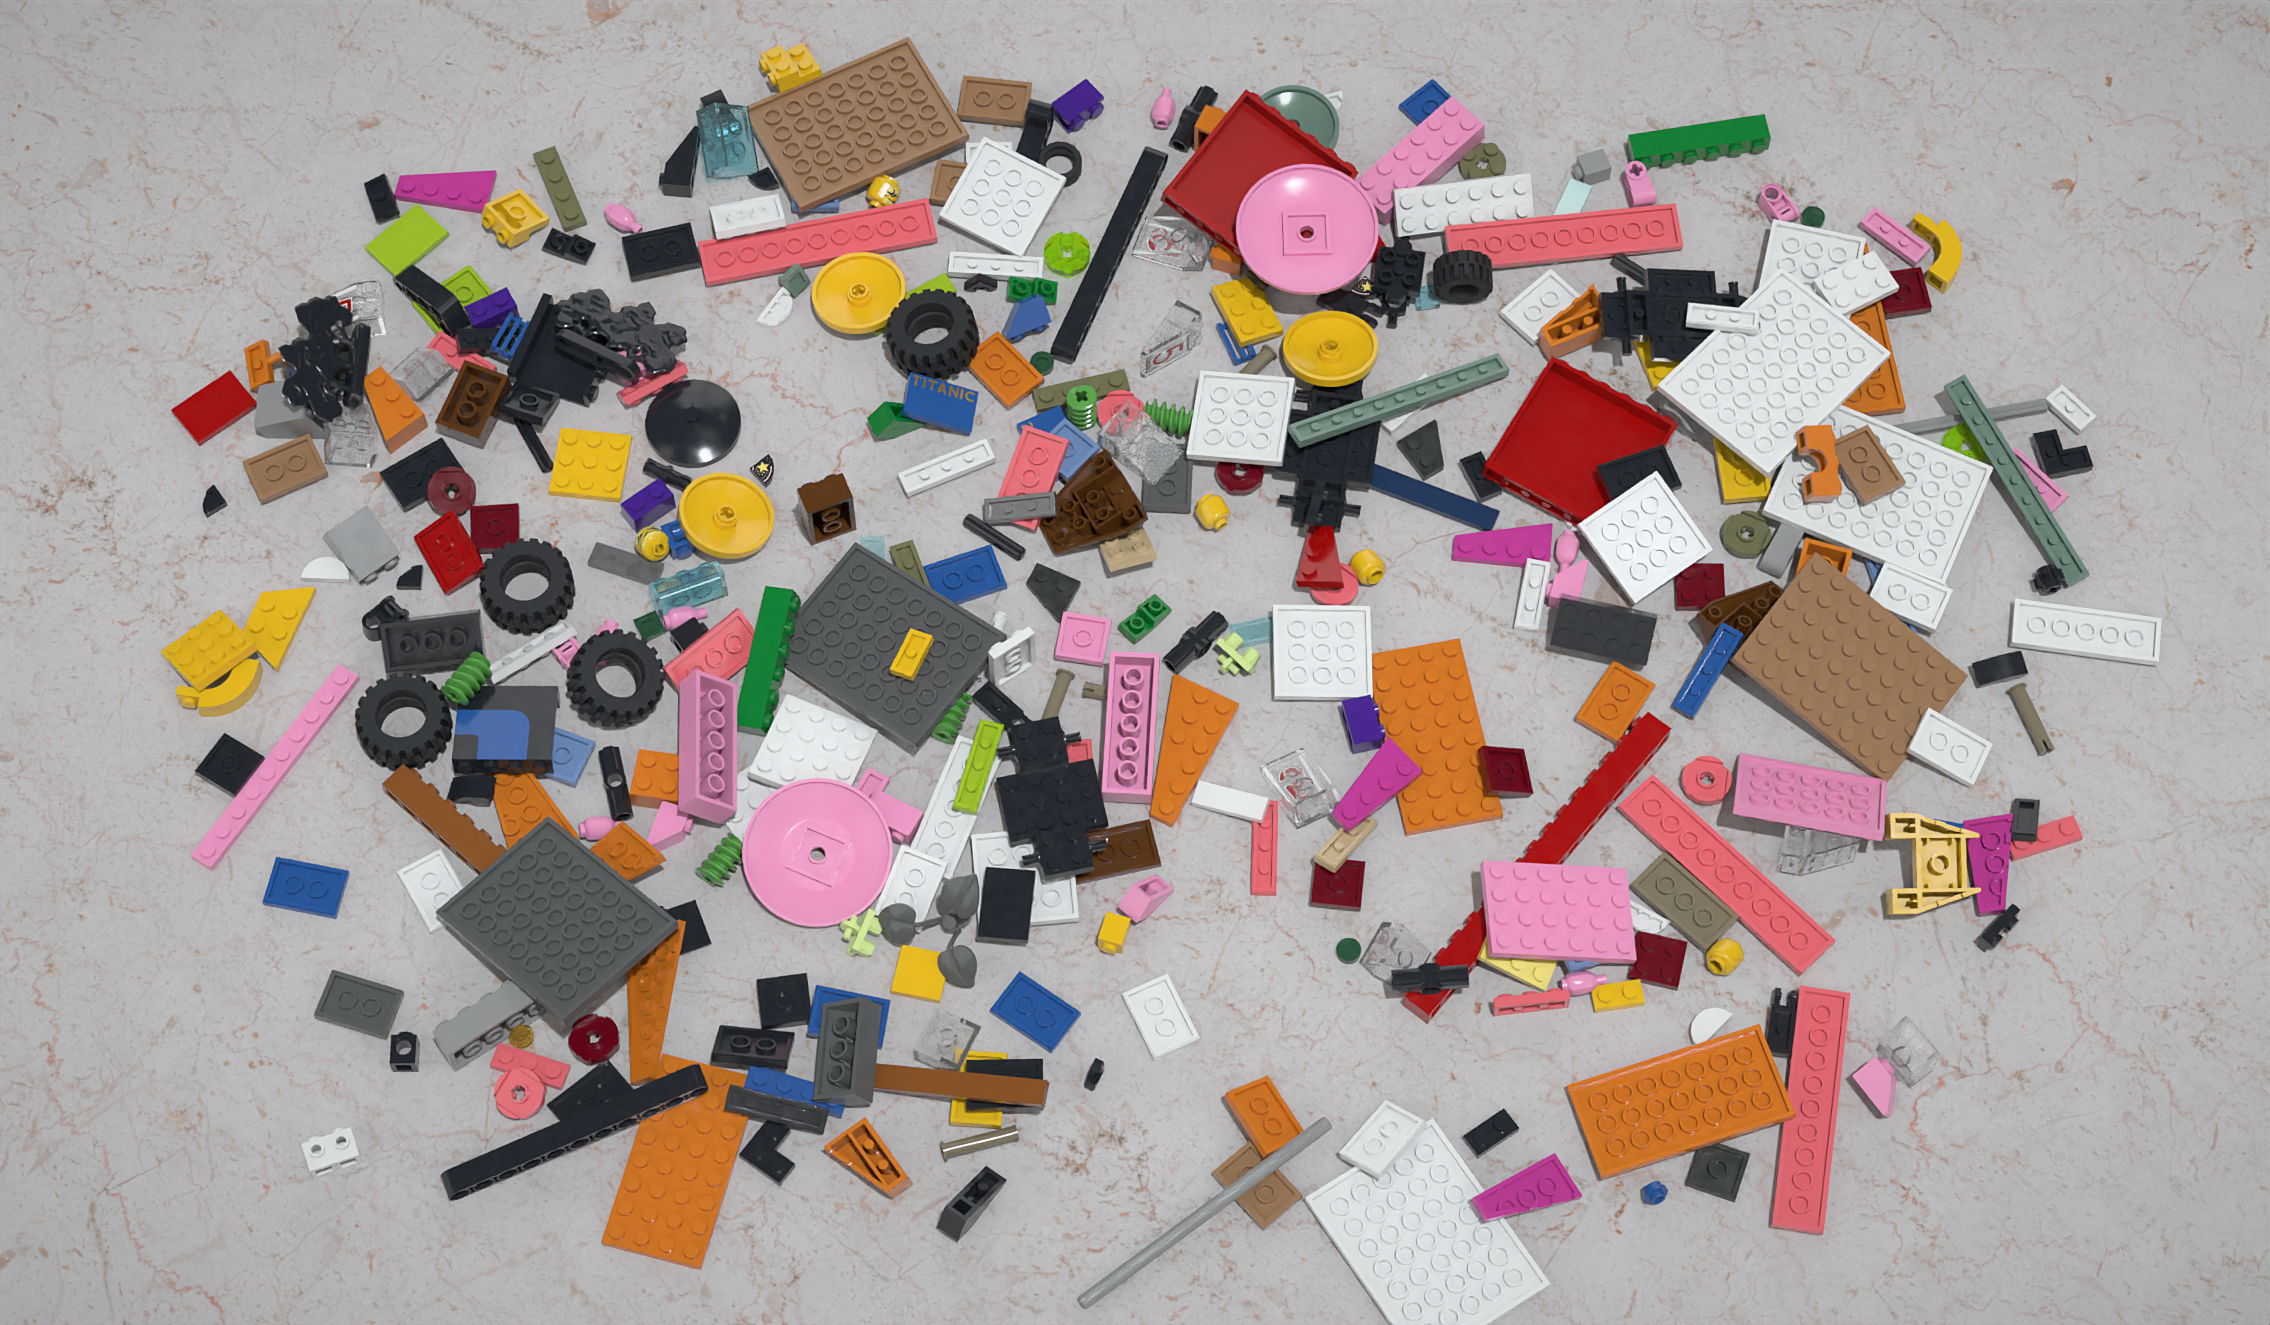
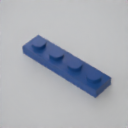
M1723 622L1721 623L1672 704L1673 708L1693 719L1696 717L1742 641L1743 633Z
M750 1066L744 1085L745 1088L829 1108L828 1116L838 1119L842 1118L845 1105L814 1101V1082L768 1068Z

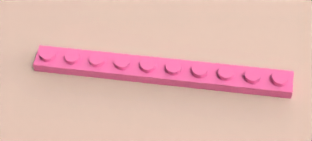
M338 664L191 854L193 860L211 871L215 869L360 681L357 674Z

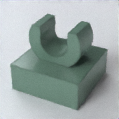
M797 263L787 269L782 276L778 277L781 284L789 291L792 297H796L811 283L802 266Z

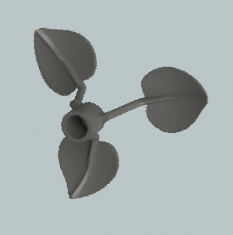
M977 874L954 877L945 882L941 891L942 901L945 906L952 910L940 917L915 922V910L903 903L889 905L879 913L878 921L883 931L891 941L898 944H906L913 940L916 934L915 927L940 921L943 922L944 927L954 931V934L948 944L949 951H943L938 956L940 972L954 985L971 988L975 985L977 973L975 954L964 945H957L954 948L953 945L958 935L962 932L961 927L966 925L970 917L977 911L980 897Z

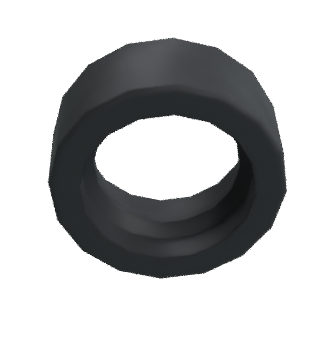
M1057 141L1049 143L1041 150L1038 164L1046 167V162L1055 156L1070 158L1074 163L1073 168L1060 175L1066 177L1067 180L1063 188L1071 186L1081 175L1082 158L1080 152L1074 145L1067 142Z

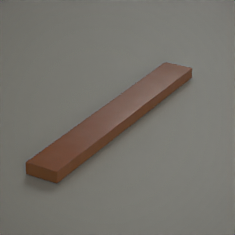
M876 1063L874 1090L1044 1108L1049 1088L1047 1080Z

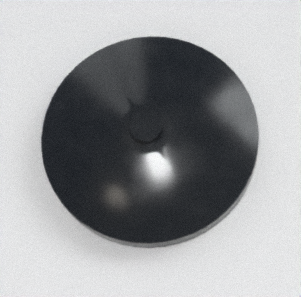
M697 379L680 381L662 390L651 402L645 420L647 438L655 453L666 462L683 468L706 467L722 460L737 444L742 427L740 410L733 396L718 384Z

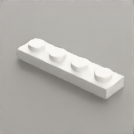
M950 251L948 276L972 278L981 273L997 280H1008L1010 276L1033 281L1035 277H1043L1044 257L1022 256L1021 258L1016 255Z
M985 438L898 473V479L907 497H910L995 463L996 458Z
M567 619L560 621L553 627L490 663L491 667L489 669L493 675L488 679L493 684L506 680L513 672L526 668L530 662L539 657L548 655L552 649L566 644L570 637H574L578 633Z

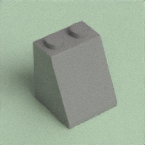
M285 380L259 386L254 428L265 437L296 439L309 433L312 439L330 438L331 423L316 418L309 402L305 405L294 407L283 396L282 388Z
M365 506L332 528L322 538L337 558L345 564L350 574L358 583L363 579L366 583L378 575L376 572L383 566L385 569H388L398 562L396 557L400 554L399 550L368 506Z

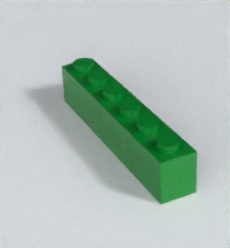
M1765 114L1629 134L1626 148L1630 162L1639 161L1648 170L1651 167H1669L1677 163H1693L1703 159L1714 160L1729 155L1739 156L1749 152L1760 153L1768 150L1771 136Z
M765 586L737 705V730L739 732L766 736L774 721L773 711L780 697L779 685L785 677V659H788L790 655V637L794 635L796 628L794 620L796 613L799 612L801 607L800 597L793 589Z

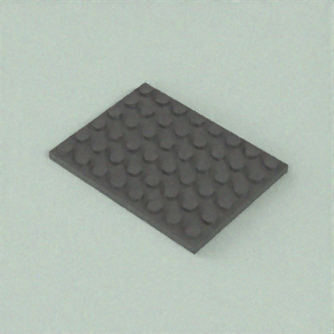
M855 542L804 602L799 612L796 613L794 620L796 624L795 633L790 637V655L788 659H785L784 666L918 749L989 662L988 651H990L991 647L998 642L1003 643L1008 638L1002 631ZM910 628L932 635L934 638V642L914 681L893 675L890 672V667Z
M549 816L436 911L440 920L565 1026L679 927L677 920Z

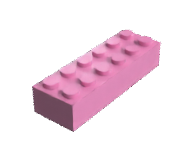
M1451 96L1360 176L1356 182L1371 199L1378 221L1386 226L1394 219L1392 189L1434 184L1459 162L1466 153L1485 138V125Z
M1110 651L1102 778L1103 801L1152 804L1160 654Z
M696 669L680 682L678 810L721 824L737 812V684Z

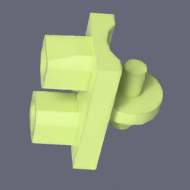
M1235 631L1227 636L1225 640L1220 638L1216 642L1230 655L1229 658L1223 654L1218 657V660L1222 663L1220 671L1223 674L1231 671L1234 675H1237L1240 669L1235 664L1239 663L1248 673L1253 675L1256 671L1254 666L1258 663L1261 655L1250 646L1241 656L1237 650L1245 641Z
M868 909L867 913L862 914L858 925L856 923L859 918L855 915L851 916L850 921H841L839 927L845 931L842 938L850 940L851 935H853L845 954L851 957L855 954L869 957L872 954L875 943L865 939V936L868 932L878 937L882 931L878 918L874 917L876 911Z

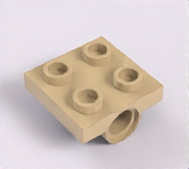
M1144 528L1133 529L1129 533L1098 542L1099 549L1110 572L1157 560L1156 551Z

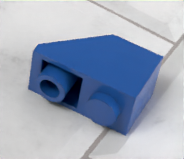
M1036 293L1014 303L1001 332L1003 337L1011 338V341L1018 340L1025 336V332L1043 330L1046 328V324L1052 322L1043 296Z

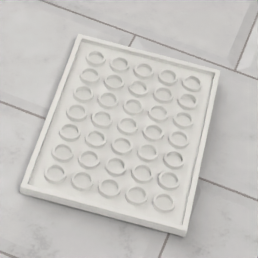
M1782 267L1739 307L1760 310L1758 334L1715 330L1657 386V390L1765 477H1768L1797 449L1796 431L1803 426L1821 425L1891 355L1890 351Z
M1841 405L1821 425H1832V432L1835 434L1836 439L1868 424L1906 481L1905 485L1863 506L1838 468V476L1842 482L1841 495L1833 501L1805 502L1802 478L1812 472H1817L1818 465L1811 456L1798 455V449H1796L1785 459L1764 506L1762 515L1834 545L1853 550L1852 552L1884 565L1887 562L1944 586L1994 467Z
M1433 1118L1426 1122L1427 1127L1381 1179L1355 1166L1305 1197L1306 1204L1390 1325H1491L1550 1287V1282L1504 1218L1484 1223L1471 1202L1472 1198L1484 1192V1189Z

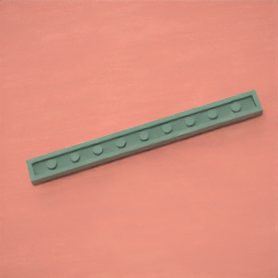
M1497 353L1290 424L1288 432L1298 447L1301 448L1509 376L1510 369Z
M1964 374L1944 385V390L1990 464L1994 467L1995 472L2056 569H2062L2065 576L2063 581L2069 588L2089 577L2088 570L1966 375Z

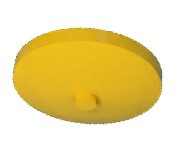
M870 252L849 253L832 260L820 270L812 286V301L818 317L830 328L848 334H864L885 327L894 307L898 308V303L904 298L906 299L907 296L905 279L899 267L890 259Z
M1320 311L1306 315L1291 325L1283 340V357L1289 370L1305 382L1324 387L1344 386L1360 380L1372 370L1378 357V340L1373 329L1359 317L1341 311Z
M711 473L695 479L684 490L678 505V520L686 538L701 551L719 558L737 559L756 553L767 543L774 527V509L766 493L754 482L736 474Z

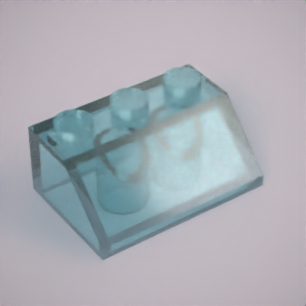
M712 103L696 111L707 178L725 180L749 176L759 171L748 106Z
M718 561L704 562L697 568L681 570L674 576L659 578L648 584L649 593L659 619L667 615V612L671 609L682 606L694 608L728 596L725 574Z

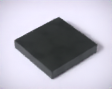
M1720 1143L1697 1149L1685 1186L1735 1203L1750 1153Z

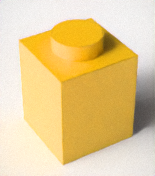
M1106 912L1098 936V948H1101L1102 951L1108 954H1122L1131 928V918Z

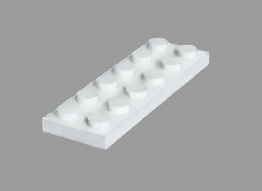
M1530 172L1392 189L1395 230L1398 237L1444 231L1445 226L1534 217Z
M2015 598L2010 646L2157 666L2159 663L2162 618Z
M960 735L957 736L911 845L912 849L949 863L943 877V881L946 882L954 877L1003 759H999L997 751L977 816L953 810V803L974 741Z

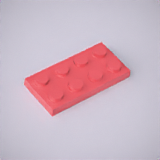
M1024 425L998 497L1052 492L1071 441ZM1042 518L1011 521V523L1037 531Z
M736 608L667 663L662 670L679 693L680 682L696 669L727 680L747 664L755 630L742 611Z

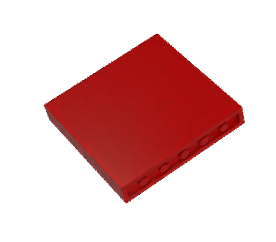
M1245 90L1163 191L1160 201L1246 264L1237 243L1236 220L1244 197L1260 179L1278 169L1299 164H1315L1333 168L1346 174L1354 181L1359 172L1353 164L1340 159L1334 150L1328 147L1325 148L1318 143L1315 136L1302 131L1296 122L1283 117L1277 108L1265 104L1258 94ZM1304 230L1300 235L1308 239L1313 233L1310 230Z
M1552 356L1484 465L1482 476L1578 528L1577 525L1611 502L1597 473V465L1662 444L1667 448L1678 424L1672 418L1665 415L1662 416L1653 411L1650 406L1636 402L1628 394L1620 393L1612 389L1607 383L1599 382L1590 377L1587 372L1577 370L1566 361Z

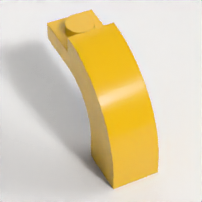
M1918 212L1913 217L1910 230L1928 242L1935 249L1938 257L1928 269L1925 282L1944 294L1953 284L1962 259L1961 242L1956 231L1944 219L1937 225L1930 217Z
M244 659L232 668L230 676L221 685L211 689H203L199 693L193 687L178 685L176 696L182 706L191 709L198 707L202 717L223 716L241 708L253 697L259 687L263 668L259 660Z

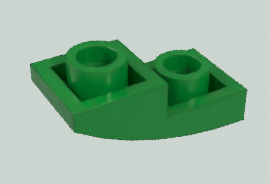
M1010 276L1007 282L1006 301L1016 302L1037 293L1043 296L1046 305H1055L1058 282L1038 277L1030 281Z
M1154 594L1138 605L1135 613L1119 623L1118 630L1135 645L1155 629L1171 613L1172 609Z

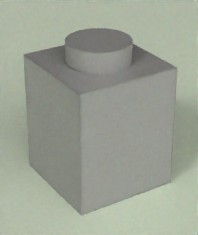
M1604 149L1577 156L1576 166L1573 167L1576 179L1588 185L1609 180L1612 169Z

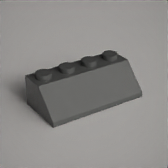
M865 997L823 1003L814 1101L847 1106L873 1103L882 1006Z

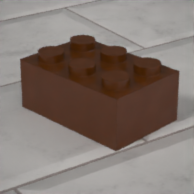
M464 360L435 421L439 432L483 449L499 417L500 412H497L498 404L512 387L509 377Z
M843 473L828 475L823 480L815 483H806L797 489L801 522L811 546L857 530L853 496Z

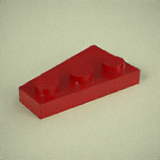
M1316 526L1314 534H1307L1296 578L1297 587L1345 588L1333 526Z

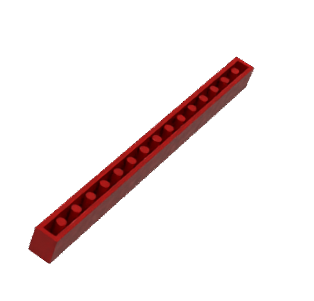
M1649 712L1643 718L1637 717L1631 726V732L1620 737L1614 752L1609 751L1601 761L1603 765L1598 770L1593 769L1586 779L1588 781L1583 788L1579 786L1571 797L1573 800L1569 805L1564 804L1556 814L1558 818L1553 823L1548 822L1541 832L1543 834L1538 841L1534 839L1526 849L1528 853L1524 858L1519 857L1515 862L1563 865L1666 743L1672 728ZM1484 899L1480 904L1482 907L1477 913L1473 911L1465 921L1467 925L1462 931L1458 929L1452 935L1450 945L1446 949L1442 947L1434 958L1436 960L1434 963L1440 966L1467 964L1470 975L1481 962L1477 959V956L1487 935ZM1444 989L1442 992L1432 995H1425L1420 993V991L1404 992V1007L1428 1024L1457 989Z

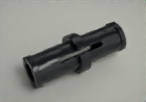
M648 458L643 466V472L660 478L665 484L669 483L683 491L692 482L691 477L674 470V467L662 465L651 458Z

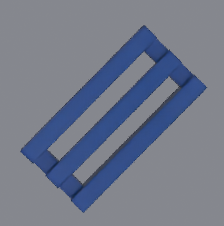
M510 311L489 349L511 360L530 322L528 320L526 323L523 322L522 317L518 316L516 318L514 313ZM509 323H513L514 325L510 330L509 334L507 335L505 341L503 342L501 348H498L497 344L499 343ZM517 328H523L509 353L506 352L505 349Z
M1226 321L1224 324H1221V322L1216 324L1217 331L1234 366L1251 361L1257 355L1252 344L1245 346L1249 355L1246 354L1243 347H1239ZM1225 329L1229 330L1242 358L1238 359Z

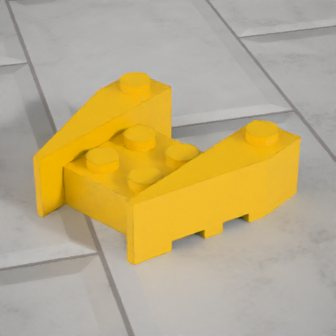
M1889 813L1885 815V840H1912L1913 888L1886 890L1887 915H1914L1981 892V888H1967L1966 839L1979 838V833L1958 828L1939 820H1933L1917 813Z

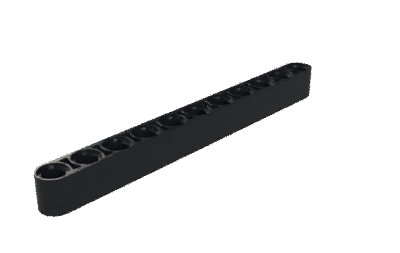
M1148 146L1144 148L1054 339L1050 352L1051 356L1071 363L1075 362L1166 167L1168 153Z
M699 1064L687 1066L444 1171L440 1177L448 1198L454 1201L469 1196L706 1093L709 1090V1086Z

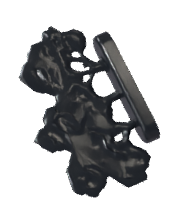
M593 289L586 293L572 294L568 300H560L555 304L558 310V314L554 319L556 325L561 328L575 327L579 332L577 334L568 329H561L554 337L556 345L563 351L628 382L636 381L641 373L639 365L633 360L640 359L643 361L647 371L650 373L670 372L677 362L675 355L670 350L671 347H679L687 342V332L684 327L670 322L654 324L653 320L656 311L650 302L641 303L637 307L632 305L624 306L619 312L615 313L611 311L610 300L603 290ZM575 319L578 321L577 325L573 323ZM583 319H586L589 323L587 331H584L585 327L581 328ZM597 328V331L591 332V329ZM592 334H601L607 338L608 342L605 346H602L587 338ZM610 348H625L627 350L626 357L610 350ZM638 350H642L641 355L635 354L638 352Z
M328 295L325 299L315 296L309 299L307 303H301L295 307L298 322L306 329L309 336L306 340L297 337L292 340L291 345L285 344L278 347L284 362L296 370L290 377L285 378L282 388L283 396L294 407L305 405L309 402L316 418L331 423L333 418L343 414L342 407L337 400L338 392L344 391L342 402L347 408L355 410L361 401L371 327L358 323L354 327L350 339L344 327L352 322L353 314L348 308L339 304L336 296ZM340 321L342 323V327H340L336 322ZM333 325L341 331L339 332V335H341L342 338L336 336L333 333V331L331 330V327ZM336 338L339 342L334 343L333 340ZM344 343L350 346L348 363L336 357V348L340 344ZM341 367L347 368L345 385L335 378ZM330 385L335 388L334 390H329L327 387Z

